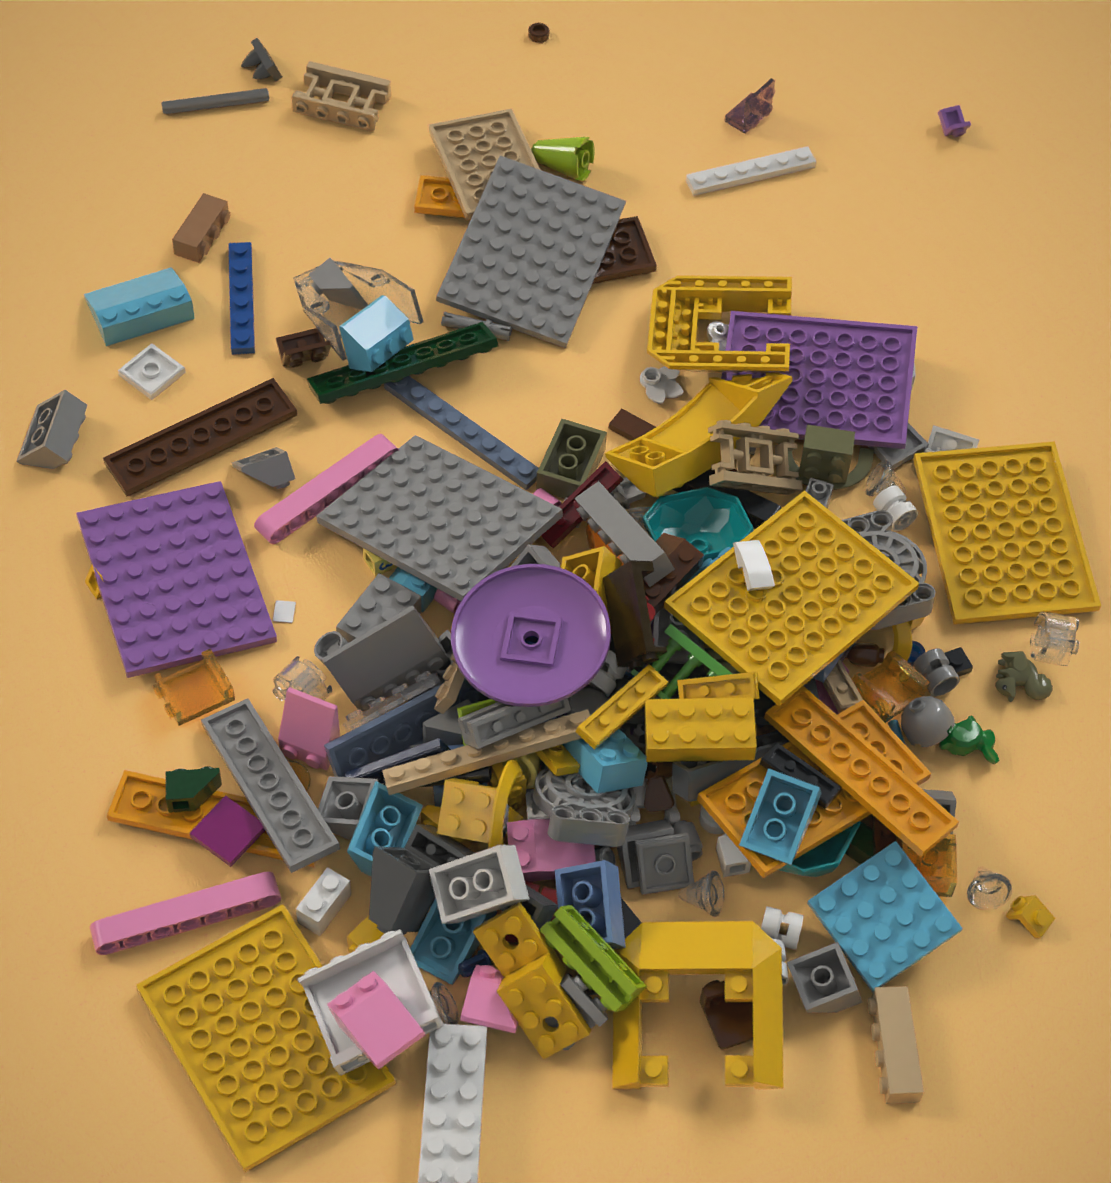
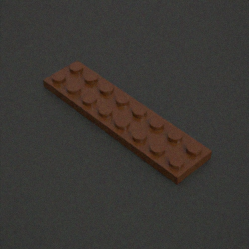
M271 378L103 457L104 464L126 497L297 416V409L275 379Z

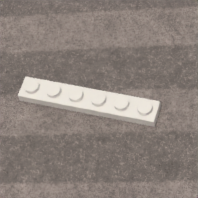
M807 146L686 174V183L692 195L696 196L815 168L816 160Z

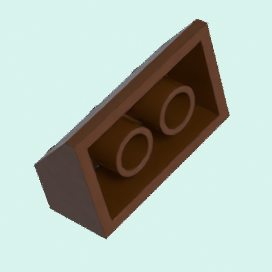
M663 533L655 542L666 553L675 570L651 587L643 581L645 595L649 599L648 603L654 607L655 615L664 607V601L681 589L702 567L704 554L686 539Z

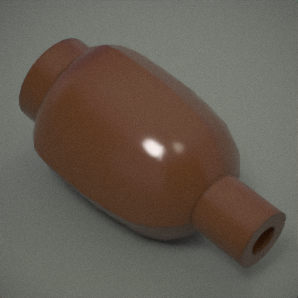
M855 643L845 650L841 658H848L854 665L875 667L878 663H884V648H879L874 643Z

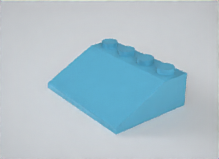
M172 267L84 294L106 346L195 319L192 299L185 284Z

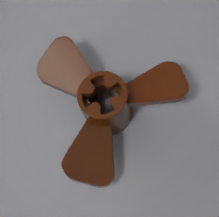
M648 762L644 779H648L644 807L650 812L669 810L675 804L665 780L672 777V762Z

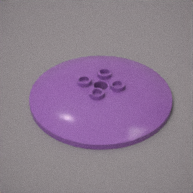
M545 564L511 566L485 577L463 598L456 610L451 628L453 655L465 679L485 696L507 705L520 707H538L553 704L579 692L600 671L607 657L611 639L609 616L597 592L574 573ZM529 636H535L539 639L533 645L526 644L524 641Z

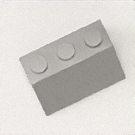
M66 389L38 404L16 462L48 469H55L62 464H67L72 457L73 445L79 438L78 431L86 418L85 411L88 405Z

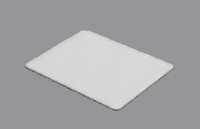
M276 600L273 621L292 623L296 602Z

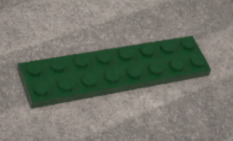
M483 322L405 346L372 372L350 369L349 365L306 379L310 390L320 404H330L345 396H355L360 391L366 389H377L382 384L401 381L404 377L412 374L419 375L434 367H444L449 362L455 360H466L471 355L487 353L499 345L496 336Z

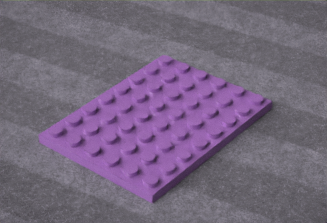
M731 311L725 351H766V343L790 344L789 373L782 374L792 376L793 381L759 426H770L771 430L789 429L790 432L799 434L798 440H804L807 425L855 432L854 445L905 449L918 326ZM722 372L721 379L726 381L732 380L733 375L752 374V378L765 377L766 373Z
M221 481L76 513L127 678L277 642L273 624Z

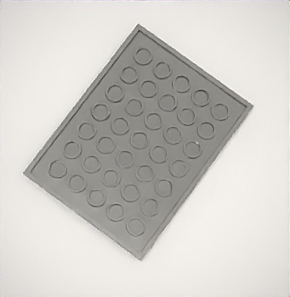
M499 156L438 291L436 301L478 317L492 320V322L512 326L514 330L566 348L624 210L626 201L512 159Z
M415 435L403 444L399 451L396 450L316 515V518L320 525L462 601L478 582L509 565L522 553L528 544L535 542L561 519L563 512L561 508Z

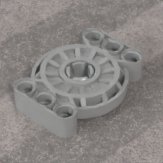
M877 510L843 519L844 523L920 583L914 593L871 629L878 630L930 615L936 592L932 585L925 583L927 562L923 552L914 542L897 532L891 531L893 516L887 511Z
M542 762L541 771L535 780L533 798L539 809L550 817L547 834L551 839L561 842L619 847L625 844L630 817L633 814L636 795L633 787L597 794L579 773L555 776Z

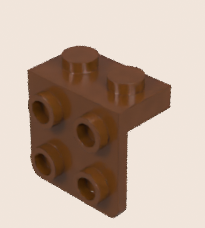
M322 327L276 338L282 365H289V368L301 366L304 361L312 360V362L323 361L326 359L325 356H328L331 348L330 341H325Z
M714 980L707 983L702 988L699 1002L720 1049H727L753 1040V1002H725V981Z

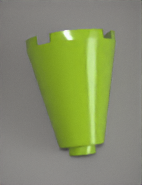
M586 136L538 140L531 149L537 163L577 181H584L591 173V170H588L589 163H594L595 158L594 142L589 140L590 137Z

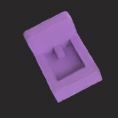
M960 105L940 109L937 112L945 136H962L971 126L970 121L965 122Z

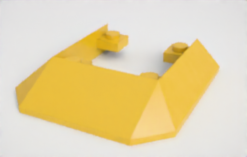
M675 276L653 289L647 353L667 368L691 372L789 373L790 344L766 343V351H719V343L697 342L699 319L721 320L722 312H762L791 316L792 277Z
M754 921L642 922L625 939L626 948L615 949L619 957L647 987L625 1010L614 1012L613 1089L669 1087V1057L642 1056V1002H669V975L725 974V1002H753V1055H725L726 1087L784 1089L782 948Z

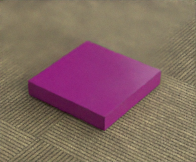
M224 796L189 834L190 838L232 867L265 832V829L259 819L227 796Z

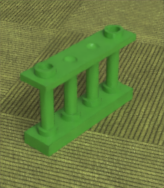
M672 624L664 631L670 636L667 641L669 644L666 646L667 653L661 655L658 661L651 664L659 673L676 650L680 651L683 647L690 653L687 657L689 660L663 692L660 691L657 694L662 699H671L678 690L677 680L687 679L697 666L700 667L702 663L710 669L707 673L708 677L732 674ZM633 669L631 672V674H633L634 676H636L639 673L635 669Z

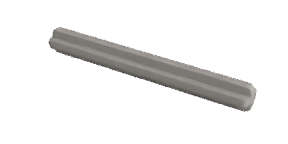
M267 88L168 100L161 103L163 114L265 102L269 101V91Z

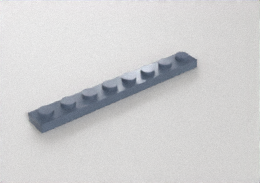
M406 376L401 381L384 384L385 390L526 491L537 481V471L539 469L537 466L412 377Z

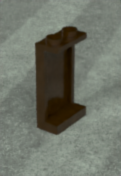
M630 560L603 577L617 666L628 667L629 671L633 669L636 671L641 670L645 664L656 662L661 655L667 653V647L654 645L643 578L654 572L653 561Z

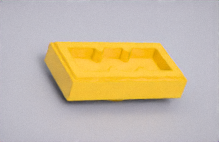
M562 744L535 752L555 776L579 772L580 764Z

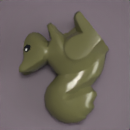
M1023 651L1004 652L1001 654L1002 659L998 660V664L1005 666V669L998 670L996 678L999 680L996 681L995 687L1002 695L1007 697L1009 702H1013L1016 696V687L1024 686L1026 694L1034 700H1042L1050 696L1053 690L1051 680L1045 674H1038L1036 666L1027 659Z

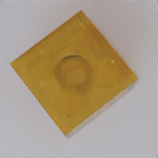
M949 834L923 857H920L902 841V850L938 897L952 898L957 885L956 835Z

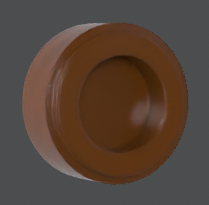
M539 22L531 24L528 29L529 39L536 43L545 42L549 38V27Z

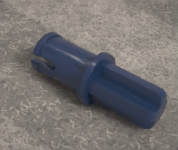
M481 949L477 952V955L459 963L458 969L462 977H470L476 965L493 966L494 962L487 952Z

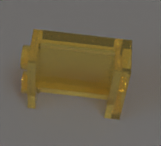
M211 648L201 652L203 661L165 678H162L160 673L154 675L156 684L153 685L155 694L158 699H164L166 703L164 704V709L170 719L174 718L178 726L235 701L233 686Z
M894 650L887 653L881 665L865 675L858 672L852 679L862 699L885 723L902 713L912 700L923 697L931 683Z

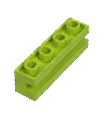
M572 905L561 906L554 913L556 916L554 920L546 922L539 930L545 936L546 943L561 953L564 963L582 976V982L590 990H595L601 997L600 1001L605 1008L614 1012L625 1010L647 986Z

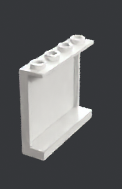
M401 930L389 931L383 934L381 939L371 944H362L354 952L345 956H337L329 964L320 968H312L306 971L304 976L298 978L299 983L305 990L331 1054L330 1060L340 1076L370 1062V1060L342 1031L327 1004L372 971L388 985L425 1034L444 1026L410 946Z

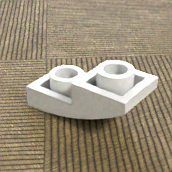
M752 540L733 543L738 569L743 568L747 591L773 588L775 583L772 571L760 541Z

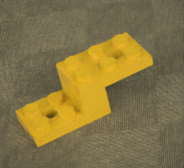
M520 902L474 928V935L504 977L496 992L543 1060L590 1034L591 1028L560 985L566 968L553 949L546 943L545 937ZM505 935H515L519 940V944H509L505 939ZM545 1018H556L559 1023V1026H548L545 1022Z

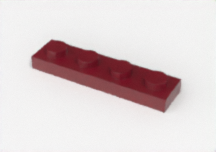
M605 461L559 506L562 509L563 517L542 534V538L554 549L583 520L576 510L579 508L575 497L598 481L611 493L624 479Z

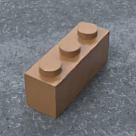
M203 193L172 238L174 255L199 263L202 257L208 254L212 242L219 237L223 225L229 222L231 213L228 209V201Z

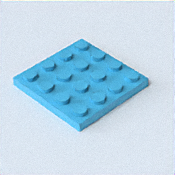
M896 841L807 901L808 906L834 941L839 943L842 952L872 992L875 990V987H882L960 933L963 929Z

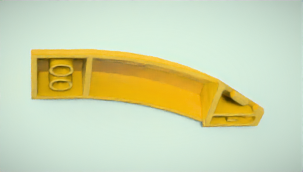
M766 372V376L760 378H752V374L733 375L732 380L727 381L718 377L709 378V383L676 414L641 437L606 452L605 457L640 491L651 494L653 497L663 496L665 492L682 487L684 483L696 478L712 468V465L721 461V445L718 442L710 441V437L713 434L708 433L709 427L716 425V422L721 420H729L731 424L736 425L739 423H750L751 427H758L793 381L792 376L779 372ZM733 437L734 449H736V440L740 439L739 437Z

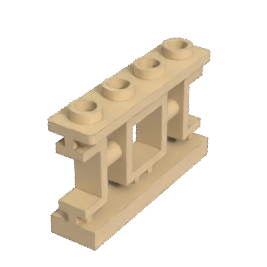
M309 61L306 66L307 73L303 75L304 85L309 86L306 93L297 90L293 93L291 97L292 111L374 131L379 117L378 110L372 108L375 102L385 105L389 102L391 98V80ZM319 86H325L327 89L319 88ZM334 93L350 96L348 102L332 99ZM360 95L366 96L368 99L360 98ZM314 96L322 97V99H316ZM355 106L363 107V109H357Z
M729 420L717 421L716 425L708 428V433L713 434L710 437V441L718 442L721 445V462L712 465V470H715V474L709 476L710 486L790 495L803 490L802 481L796 480L799 477V472L789 471L788 452L797 449V444H794V440L799 439L798 433H792L789 429L785 428L771 430L770 426L751 427L750 423H739L736 425L731 424ZM733 437L740 438L736 440V449L733 447ZM772 442L780 443L775 445V455H773ZM749 447L760 448V467L750 466ZM734 459H737V472L729 471L735 469ZM773 464L776 465V477L769 476L774 474Z

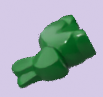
M972 715L968 716L966 720L955 723L953 728L950 726L947 730L949 735L939 742L941 750H947L954 755L966 756L974 750H978L983 753L985 759L990 763L996 764L999 762L998 754L993 749L995 745L994 732L989 729L982 730Z

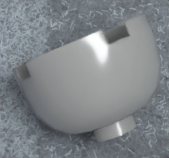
M923 696L912 700L905 707L901 715V728L913 746L915 744H920L921 747L935 745L944 740L949 735L947 730L950 726L953 728L955 725L954 716L942 700L933 696Z

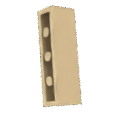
M908 986L875 987L871 998H868L867 1007L869 1015H873L874 1024L871 1025L872 1040L877 1041L878 1050L875 1051L876 1067H881L882 1077H879L880 1094L885 1095L886 1104L919 1103L923 1096L924 1088Z

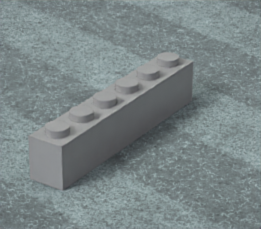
M599 481L575 497L579 508L576 510L584 521L587 520L591 529L598 533L604 544H608L611 551L616 557L619 556L623 564L630 560L653 561L654 572L643 578V581L649 587L675 570L666 553Z

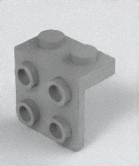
M568 972L563 977L560 985L591 1029L596 1024L599 1027L608 1020L607 1013L605 1012L607 1008L603 1006L597 996L593 999L586 992L588 987L579 976L573 978ZM545 1018V1022L548 1026H559V1023L556 1018ZM575 1043L569 1045L563 1050H569Z

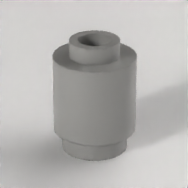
M681 820L673 824L674 834H689L692 861L700 858L703 854V845L694 823Z

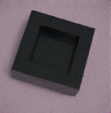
M962 647L944 653L949 660V665L954 668L958 676L972 672L973 665Z

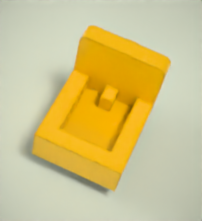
M1036 895L1017 897L1010 904L1011 908L1006 914L1009 920L1018 919L1034 938H1041L1055 920L1052 913Z

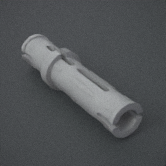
M446 311L443 313L441 326L461 329L483 322L496 338L506 341L510 340L509 336L512 333V326L492 323V320L489 319L483 321Z

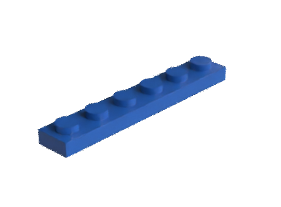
M251 242L228 243L231 354L255 353L252 244Z

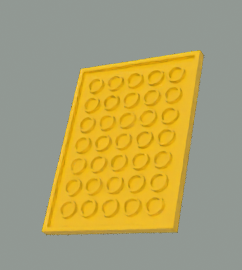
M1055 441L914 454L913 461L954 624L1100 610L1101 602Z
M804 490L740 541H760L772 571L775 583L773 588L747 591L743 568L738 569L735 550L732 547L665 600L664 608L740 673L757 672L759 689L780 706L914 593L920 583Z
M283 904L136 984L140 996L244 1173L395 1085V1079L386 1065L378 1069L370 1061L341 1076L333 1067L330 1060L331 1054L303 986L298 981V978L304 976L306 971L323 966Z

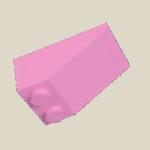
M289 687L286 693L278 738L279 748L287 758L299 759L306 762L312 768L328 770L330 762L324 745L340 737L338 707Z
M529 819L507 823L508 845L516 846L524 880L527 882L555 879L556 869L596 862L595 845L561 842L551 839L547 834L550 819Z
M374 971L361 978L359 982L327 1004L342 1031L378 1069L426 1035L388 985Z

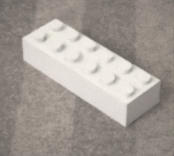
M444 1024V1026L429 1034L418 1183H478L487 1044L486 1026Z

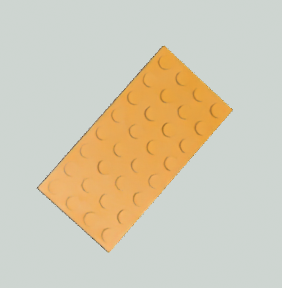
M864 699L837 714L918 786L930 779L931 772ZM788 742L783 745L791 753L835 782L793 743ZM760 758L698 793L697 800L759 874L765 878L787 864L739 846L768 771L760 765ZM842 788L839 795L826 809L817 804L794 860L869 816L871 813Z

